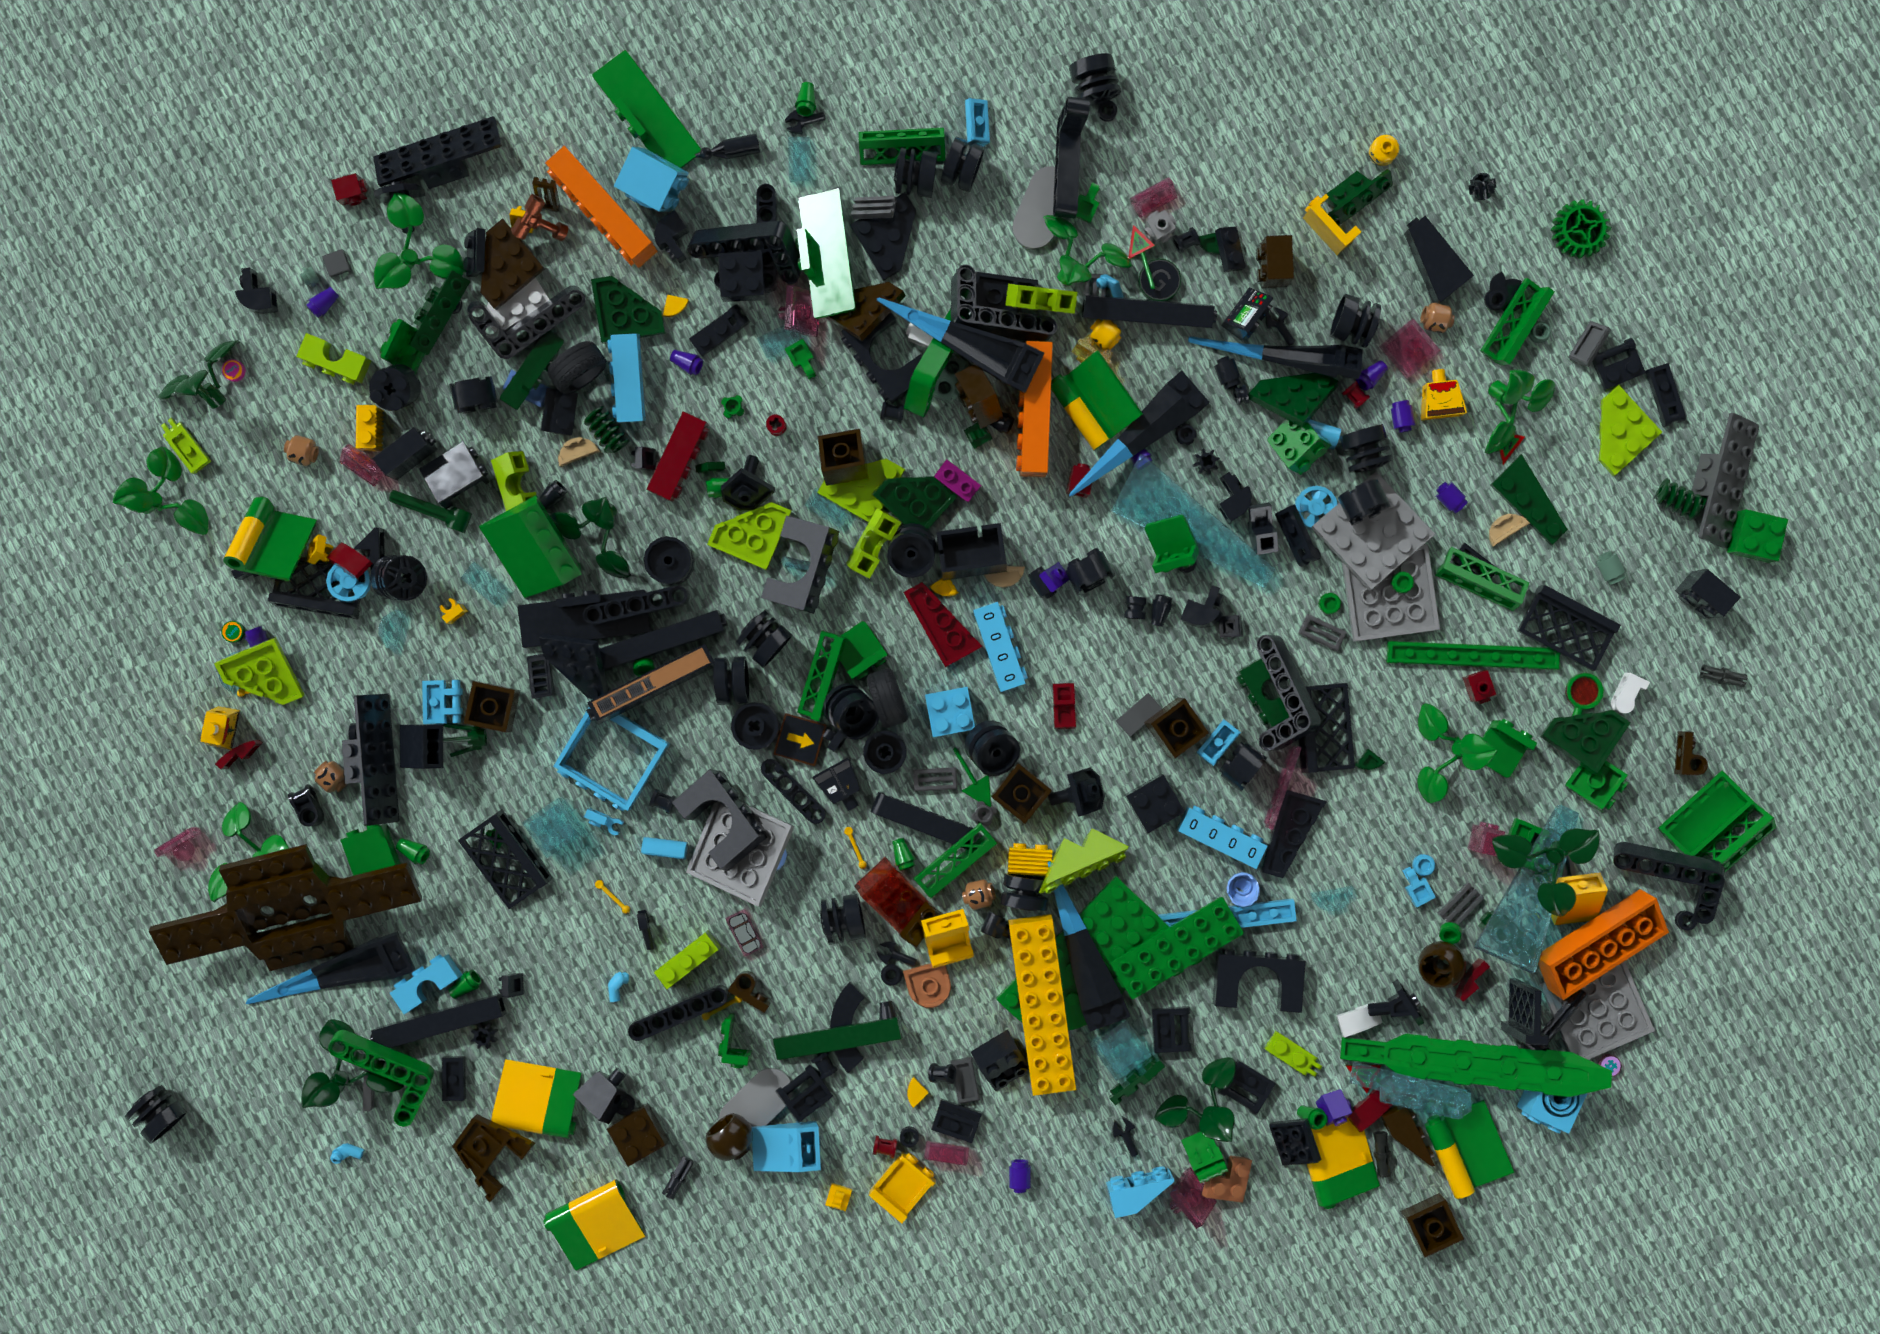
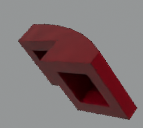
M342 542L326 557L332 564L341 567L348 575L356 579L373 564L358 551Z
M1074 683L1053 684L1054 730L1076 729Z
M252 740L243 743L223 755L215 765L221 770L229 769L239 757L241 759H249L263 742L261 740Z
M1478 958L1460 981L1455 996L1462 1002L1479 989V986L1474 981L1490 968L1485 960Z
M1377 1086L1364 1101H1359L1351 1109L1352 1114L1348 1119L1359 1132H1362L1380 1118L1395 1102L1382 1086Z

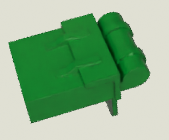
M1198 1132L1181 1140L1194 1174L1200 1183L1208 1182L1210 1179L1222 1176L1228 1172L1222 1153L1213 1139L1204 1136L1202 1132Z

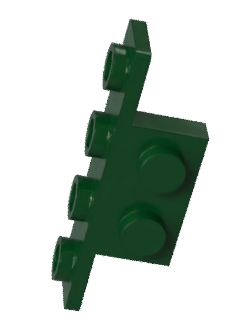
M1386 169L1372 181L1359 171L1354 172L1326 193L1329 197L1325 202L1334 208L1328 215L1338 226L1350 217H1353L1358 211L1392 187L1391 171Z
M451 270L441 288L434 286L433 289L427 292L425 296L426 302L414 315V324L419 327L409 342L410 346L426 355L430 354L470 283L468 279Z
M550 330L542 335L501 394L500 400L513 409L518 410L533 388L537 390L543 379L540 377L544 371L548 372V368L564 344V340Z

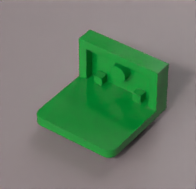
M402 319L394 322L390 327V336L387 342L385 341L381 346L380 357L392 365L404 364L412 368L415 372L414 374H416L425 355L409 345L417 328L412 327Z
M1287 419L1267 439L1286 466L1300 475L1308 471L1311 465L1332 446L1326 438L1319 435L1313 429L1309 422L1304 427H1301Z
M1177 515L1146 524L1145 532L1156 554L1152 565L1155 573H1167L1174 568L1182 566L1186 568L1196 562L1200 550L1184 515Z
M866 622L858 623L841 635L846 637L847 640L840 662L847 670L851 679L857 678L860 680L869 674L867 670L874 665L877 668L887 661L885 659L888 656L887 652Z
M1502 719V721L1493 720L1482 738L1498 749V752L1486 766L1501 776L1509 778L1526 750H1534L1537 742L1532 740L1533 736L1523 730L1520 732L1515 730L1513 723Z
M730 1013L722 1021L721 1034L724 1035V1040L719 1045L718 1056L722 1057L721 1063L731 1064L730 1067L743 1068L744 1065L747 1066L749 1064L752 1050L731 1048L735 1014Z

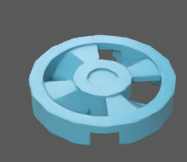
M1312 486L1300 493L1295 500V505L1304 525L1311 528L1320 520L1319 515L1322 513L1326 515L1337 505V499L1327 488ZM1308 492L1311 493L1313 499L1311 501L1304 496ZM1329 495L1331 503L1325 504L1323 499ZM1308 511L1310 515L1304 519L1301 512Z
M333 565L327 575V589L333 597L341 602L351 603L359 598L362 599L370 590L369 572L366 570L363 573L365 574V582H359V579L348 575L341 567ZM333 581L340 582L339 585L332 588ZM353 590L355 595L349 597V591Z

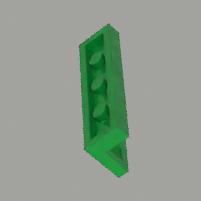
M944 128L859 132L860 165L894 164L901 147L906 148V150L909 147H917L920 152L916 155V160H920L923 151H927L934 145H941V154H937V161H945ZM888 148H895L899 151L895 157H889L884 152ZM864 149H874L877 154L873 158H864ZM906 152V158L910 159V155Z
M1525 278L1480 351L1499 365H1510L1555 291L1550 287L1540 288L1529 278ZM1527 286L1535 291L1530 300H1525L1524 291ZM1521 304L1522 314L1519 318L1514 319L1513 309L1516 305ZM1505 323H1510L1511 332L1508 336L1503 337L1502 327ZM1498 341L1499 351L1495 355L1489 348L1493 342Z
M1454 547L1448 549L1444 563L1438 568L1435 575L1511 611L1516 610L1522 605L1530 583ZM1452 555L1459 557L1463 565L1456 566L1450 563ZM1470 566H1478L1482 574H1473ZM1489 575H1498L1502 583L1498 585L1493 583ZM1515 583L1522 586L1520 593L1513 592L1509 584Z
M824 630L821 631L797 713L810 716V719L816 721L823 720V703L826 696L832 690L847 640L846 637ZM825 636L834 639L832 648L828 652L823 645ZM825 656L828 662L825 671L820 672L817 662ZM820 677L822 682L819 691L815 693L811 687V682L813 679ZM813 697L815 700L813 712L804 710L806 700Z
M1754 802L1695 856L1713 855V860L1721 862L1724 866V871L1727 872L1776 828L1775 819ZM1754 811L1763 816L1758 821L1748 822V816ZM1735 827H1745V833L1741 836H1732V830ZM1729 841L1728 848L1716 850L1718 842Z
M979 823L915 876L914 880L931 899L994 847L997 842L983 825ZM979 831H982L984 835L973 843L974 836ZM960 847H969V849H966L956 857L957 850ZM943 861H952L941 871H939L940 864ZM928 874L935 875L925 884L921 881Z

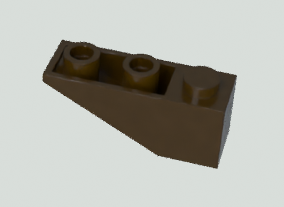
M1404 1103L1389 1108L1381 1116L1387 1132L1431 1167L1435 1166L1432 1158H1435L1429 1145L1425 1146L1423 1142L1425 1135L1421 1127H1416L1413 1119L1416 1116L1410 1106L1407 1107Z

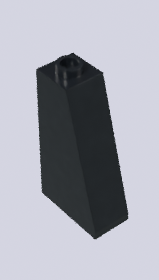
M1426 216L1420 220L1416 217L1407 225L1409 229L1404 235L1432 302L1440 304L1474 275Z

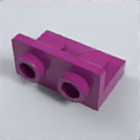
M947 459L934 475L936 479L967 502L982 487L981 484Z

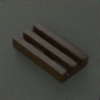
M534 177L532 182L534 194L543 199L541 188L544 191L546 204L542 209L559 212L560 201L556 181L551 180L548 183L547 179L543 178L542 182H540L538 177Z

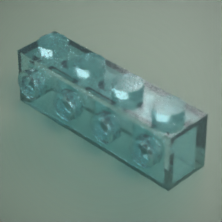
M1394 1072L1380 1080V1102L1458 1120L1472 1111L1471 1090Z

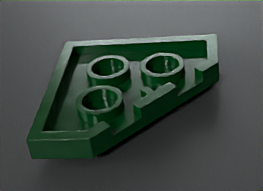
M613 276L591 279L602 344L608 343V340H611V335L640 334V338L666 334L663 313L657 307L650 304Z
M1318 373L1264 379L1256 384L1248 393L1250 401L1304 427L1335 391L1339 381Z
M934 476L886 478L872 493L904 525L915 523L921 524L926 528H929L958 497L955 492Z
M1614 710L1579 714L1570 717H1557L1549 722L1540 737L1595 775L1599 772L1631 722Z
M1150 1053L1142 1060L1143 1066L1138 1070L1132 1069L1126 1075L1127 1079L1122 1085L1117 1083L1110 1090L1111 1095L1109 1099L1115 1106L1122 1101L1121 1097L1123 1095L1128 1097L1139 1089L1137 1084L1145 1085L1166 1067L1163 1059L1157 1053L1154 1056Z

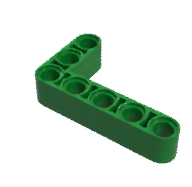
M950 308L949 312L947 313V315H946V317H945V319L950 320V321H951V308ZM935 338L932 339L913 372L904 405L905 410L923 418L930 408L936 382L954 352Z
M347 1030L337 1031L328 1046L331 1055L407 1086L393 1118L397 1125L401 1127L409 1126L413 1122L434 1076L433 1067ZM337 1042L344 1043V1046L339 1045ZM357 1050H362L365 1054H361ZM378 1059H384L386 1062H380ZM398 1067H404L406 1070H400ZM419 1075H423L427 1079H422L419 1077ZM410 1093H414L418 1095V1097H414ZM401 1111H406V1112H408L409 1114H408V1115L403 1114Z

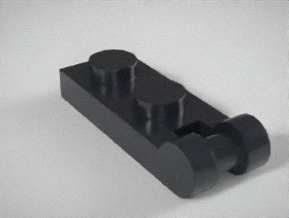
M738 304L732 306L723 315L689 338L702 357L750 323L747 316H743L740 312L742 309ZM734 316L737 323L732 326L729 319Z
M1669 363L1646 370L1645 372L1660 415L1659 419L1662 427L1670 426L1673 422L1680 423L1685 421L1686 415ZM1673 407L1674 413L1669 414L1668 408Z
M1291 505L1275 513L1297 564L1300 567H1304L1310 561L1315 562L1321 557L1320 551L1314 547L1296 505Z

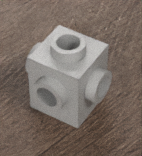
M1157 210L1147 217L1148 220L1144 225V232L1149 240H1153L1154 244H1157L1160 241L1165 243L1173 238L1172 234H1174L1176 230L1175 225L1177 224L1172 214H1168L1166 210L1159 213ZM1159 222H1162L1163 228L1158 226Z

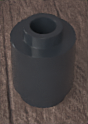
M1229 356L1218 359L1217 365L1214 368L1221 386H1224L1225 390L1240 385L1241 375L1235 359H1229Z
M1041 566L1028 575L1030 578L1029 582L1040 598L1045 597L1049 599L1057 591L1050 592L1039 577L1045 571Z

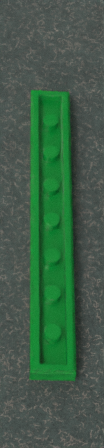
M1387 641L1386 663L1559 670L1560 654L1543 647Z

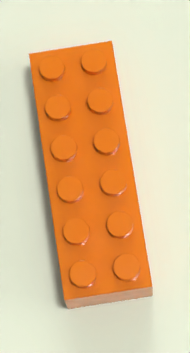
M565 146L545 162L549 168L546 172L588 219L592 216L590 220L602 235L605 232L607 233L605 237L616 250L621 249L619 251L630 266L635 264L640 268L658 252L649 238Z
M1026 341V344L1044 352V355L1026 393L1021 391L1019 393L1018 407H1022V412H1019L1018 428H1022V431L1017 437V450H1021V455H1017L1016 471H1020V476L1046 477L1048 473L1053 342Z
M1639 889L1543 950L1537 956L1536 961L1548 990L1562 1000H1565L1668 934L1669 931L1657 898Z

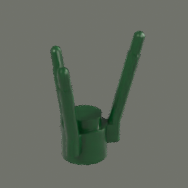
M453 723L443 724V727L471 731L467 732L465 737L443 738V743L467 741L468 745H472L450 753V757L474 750H482V746H487L486 729Z

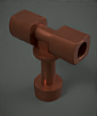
M531 194L524 206L526 209L524 216L517 218L511 231L517 238L525 240L531 228L537 229L541 227L552 232L553 238L563 241L568 233V225L561 222L555 225L542 219L540 212L545 205L544 200L537 195Z

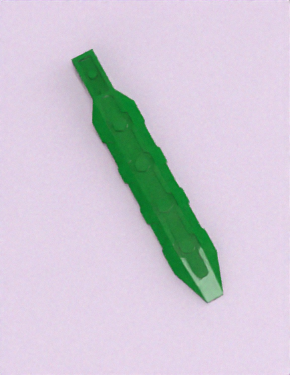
M1403 1034L1388 1042L1342 1037L1340 1059L1384 1064L1402 1078L1419 1080L1427 1078L1452 1081L1454 1084L1495 1086L1499 1089L1513 1091L1516 1089L1544 1092L1547 1095L1573 1097L1611 1088V1070L1573 1052L1522 1049L1512 1045L1502 1044L1501 1046L1459 1039L1456 1041L1428 1038V1036Z

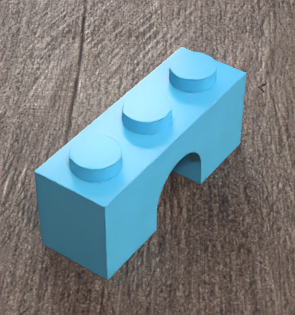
M439 954L429 961L431 963L429 967L424 969L422 966L411 973L413 977L408 981L404 978L393 985L395 990L390 992V995L403 1014L408 1013L427 1000L422 992V984L425 980L433 981L441 990L461 977L462 973L449 954L444 957Z

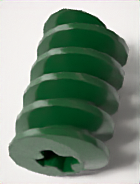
M601 406L585 418L584 424L590 426L589 431L595 433L594 438L600 440L599 445L601 447L606 446L604 449L606 454L615 453L624 448L630 440L622 441L625 433L617 434L620 426L612 427L615 419L607 420L606 418L610 412L602 413L601 411L605 406Z
M1668 478L1664 479L1655 494V497H1658V505L1666 501L1664 508L1667 509L1673 505V513L1681 509V517L1689 513L1687 519L1689 521L1700 513L1707 499H1701V495H1694L1691 490L1686 491L1684 486L1678 487L1676 482L1670 484V479Z

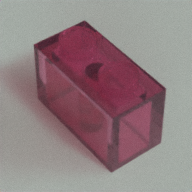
M1480 821V825L1473 824L1468 850L1497 857L1492 839L1505 835L1506 832L1499 830L1498 825Z

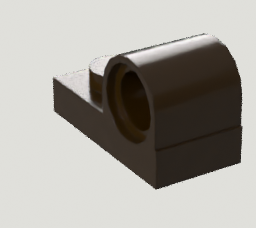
M1678 731L1674 774L1702 775L1708 768L1706 758L1701 755L1692 754L1696 744L1695 737H1693L1694 732ZM1692 760H1695L1697 763L1694 770H1692L1690 765Z
M925 901L899 935L917 948L924 939L921 920L939 916L943 913Z
M751 971L741 972L731 984L728 992L765 1013L771 1003L767 1001L769 998L763 993L757 992L755 994L752 992L757 983L755 974ZM748 977L751 980V986H742L740 979Z

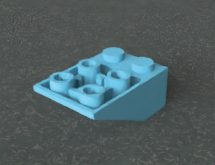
M816 1121L752 1127L754 1171L807 1172L821 1170L819 1127Z
M1161 1166L1153 1168V1172L1145 1174L1144 1171H1137L1132 1173L1131 1177L1114 1176L1110 1178L1106 1185L1115 1218L1137 1214L1175 1182L1170 1169H1165V1167Z

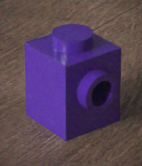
M1341 1089L1324 1094L1315 1102L1317 1107L1322 1109L1327 1116L1326 1126L1332 1124L1340 1126L1346 1123L1347 1118L1352 1114L1351 1104L1345 1098Z

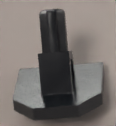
M402 181L392 182L390 186H384L374 191L375 198L383 204L389 203L394 193L406 194L412 198L425 196L424 189L418 184L403 183ZM408 227L402 229V232L407 234Z
M748 455L744 469H739L721 485L723 502L739 511L755 510L775 492L774 486L755 476L759 462L757 456Z
M1091 767L1067 774L1070 787L1048 795L1049 802L1053 806L1074 802L1078 817L1102 809L1105 798L1100 776Z
M1398 979L1392 982L1397 993L1388 998V1002L1369 1003L1367 1006L1369 1016L1389 1014L1391 1018L1412 1016L1418 1026L1424 1024V1020L1419 1013L1418 1006L1421 1005L1414 993L1410 995L1407 990L1405 991Z

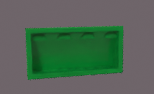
M1722 770L1661 824L1658 829L1678 853L1695 856L1752 805L1754 801Z

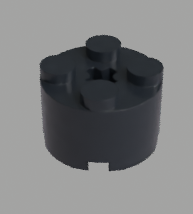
M404 364L390 365L377 370L371 377L369 384L370 399L385 410L396 411L411 405L418 399L421 392V383L415 376L412 368Z
M492 376L485 377L483 380L473 378L449 384L454 409L457 410L458 414L476 412L475 407L484 410L497 408L496 403H498Z
M1378 479L1363 482L1355 486V489L1349 492L1348 490L1338 497L1351 526L1362 522L1363 518L1367 516L1369 519L1381 514V511L1390 507Z
M1098 548L1089 551L1087 557L1082 560L1076 558L1070 561L1065 571L1077 595L1081 594V590L1087 593L1106 583L1104 578L1107 576L1111 579L1115 576V572L1104 552L1099 551Z
M878 731L872 734L865 742L863 748L864 760L870 769L877 773H893L905 762L907 756L905 741L893 731ZM888 746V751L891 752V755L883 758L879 749Z
M1241 742L1232 753L1235 756L1232 761L1228 759L1219 770L1222 773L1221 777L1241 792L1245 788L1242 786V783L1246 786L1263 765L1260 760L1264 762L1268 758L1248 742L1245 744Z

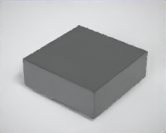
M343 249L322 256L329 277L332 278L351 271Z

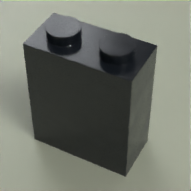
M413 427L372 459L385 476L398 480L437 450L434 445L436 440L429 432L426 433L424 429L419 430Z
M443 724L400 725V768H444Z

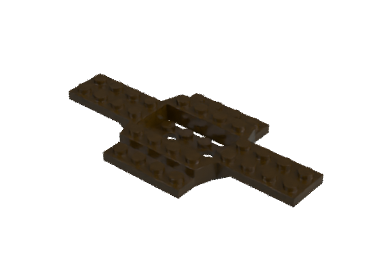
M307 844L220 865L219 872L227 886L226 904L214 911L150 926L149 933L166 965L245 946L259 960L265 961L269 971L342 954L353 949L354 944L347 931L346 920L422 901V895L407 862L346 878L329 876L315 862ZM311 895L316 898V902L307 903L304 897ZM269 906L274 909V912L266 914L261 908ZM330 911L332 912V914H330V915H326V916H322V917H318V918H314V919H310V920H306V921H302V922H298V923H294V924H290V925H285V926H281V927H277V928H273V929H269V930L257 932L258 930H264L266 927H270V926H274V925H278V924H279V925H284V924H286L287 922H290V921H294V920H298V919L304 920V919H307V918L310 917V916H314V915H318V914H328Z

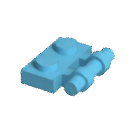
M445 680L422 681L423 724H446L447 715H452L453 723H461V715L463 714L461 695H463V688H461L460 680H452V689H446ZM452 695V708H446V696Z

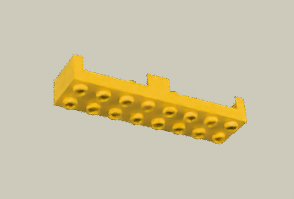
M1047 914L1008 920L1033 1096L1076 1090L1052 915Z

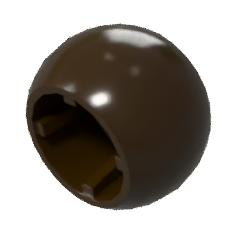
M1437 941L1427 945L1418 957V971L1422 979L1430 986L1447 989L1457 985L1462 980L1466 972V960L1457 946L1449 942Z
M735 1113L728 1114L718 1120L706 1133L707 1148L714 1157L722 1161L742 1158L750 1150L749 1145L753 1141V1131L749 1122L741 1115Z

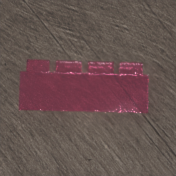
M1293 746L1292 750H1288L1284 762L1287 764L1286 768L1283 767L1277 782V784H1280L1279 788H1275L1270 802L1272 808H1268L1264 819L1265 827L1273 830L1301 747Z

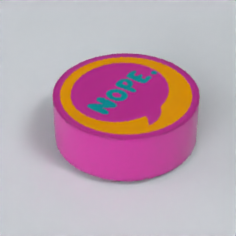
M227 360L222 366L223 376L230 381L237 382L245 376V366L238 360Z

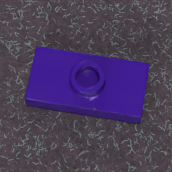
M1059 562L1039 575L1050 592H1054L1069 581L1065 569Z

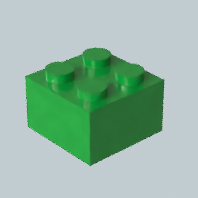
M1748 509L1737 511V518L1734 523L1727 553L1767 563L1779 561L1788 519Z

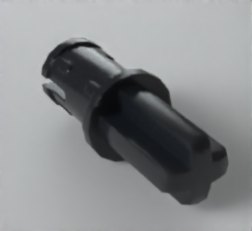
M687 1156L682 1157L675 1171L671 1172V1178L662 1191V1194L666 1195L667 1198L674 1199L682 1183L686 1182L685 1178L694 1163L691 1158Z

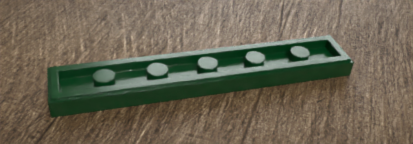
M898 1016L776 1037L773 1039L777 1060L900 1040L903 1036Z

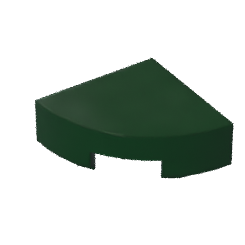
M1215 233L1199 236L1200 245L1206 252L1220 255Z
M705 462L695 465L696 473L698 474L707 473L708 471L719 472L726 469L725 462Z
M1367 749L1355 763V766L1364 770H1373L1381 767L1385 761L1370 749Z

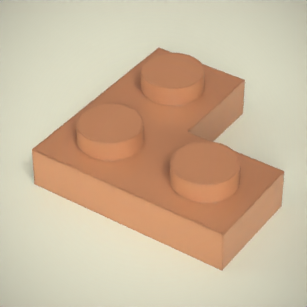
M1230 1155L1227 1165L1228 1172H1226L1225 1176H1217L1208 1182L1205 1181L1202 1195L1206 1198L1243 1203L1252 1160Z

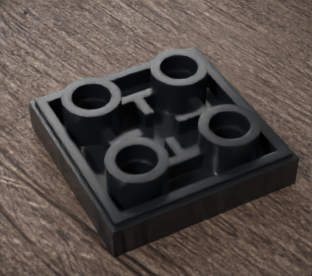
M1308 1118L1275 1121L1269 1124L1282 1166L1318 1163L1321 1161Z

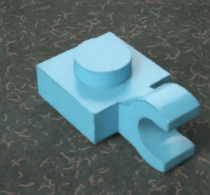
M592 808L587 809L584 816L589 819L588 823L594 826L601 827V824L606 825L612 835H619L620 833L614 830V823L620 825L624 823L619 818H612Z
M1411 867L1402 870L1410 883L1405 889L1415 907H1419L1436 898L1426 878L1423 877L1419 880L1416 872Z

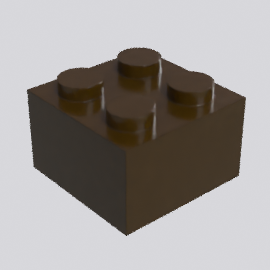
M1292 235L1266 236L1260 243L1259 248H1256V261H1260V269H1257V282H1261V288L1287 287L1294 279Z
M974 364L955 374L957 379L955 387L960 395L959 398L962 405L968 409L967 412L972 423L977 422L980 429L1004 418L997 395L981 368Z
M860 429L818 436L821 470L826 486L869 478L865 445Z
M472 681L463 724L506 733L512 732L521 690Z
M1177 697L1144 722L1167 757L1174 759L1209 734L1185 698Z
M1017 762L992 793L991 797L1026 824L1052 790Z
M648 1103L614 1121L607 1128L627 1167L666 1146L669 1141Z
M1440 1193L1400 1211L1418 1251L1425 1258L1464 1240L1446 1199Z

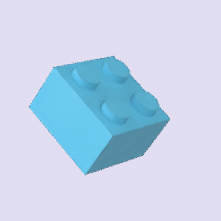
M968 687L925 695L933 737L969 731L975 727Z

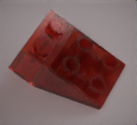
M886 856L854 885L860 896L899 934L925 901L930 903Z

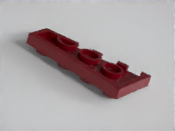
M923 582L903 592L945 667L983 647Z

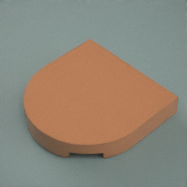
M928 963L903 971L909 995L918 1005L934 1008L943 1004L949 996L951 982L946 965L933 968L932 964Z

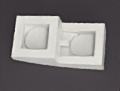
M1368 1004L1336 1015L1343 1037L1365 1031L1383 1023L1381 1016H1369Z

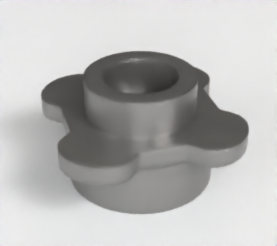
M980 801L976 805L977 809L972 814L973 821L982 822L984 826H990L992 816L996 814V808L994 806L989 807L983 801Z

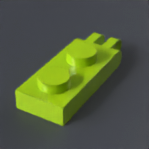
M171 417L168 422L172 428L166 423L161 425L166 432L163 434V437L192 474H196L208 465L211 460L182 422L177 424Z
M1278 1031L1274 1032L1264 1048L1305 1076L1310 1073L1316 1077L1318 1073L1311 1069L1312 1066L1319 1070L1323 1067L1316 1062V1056Z

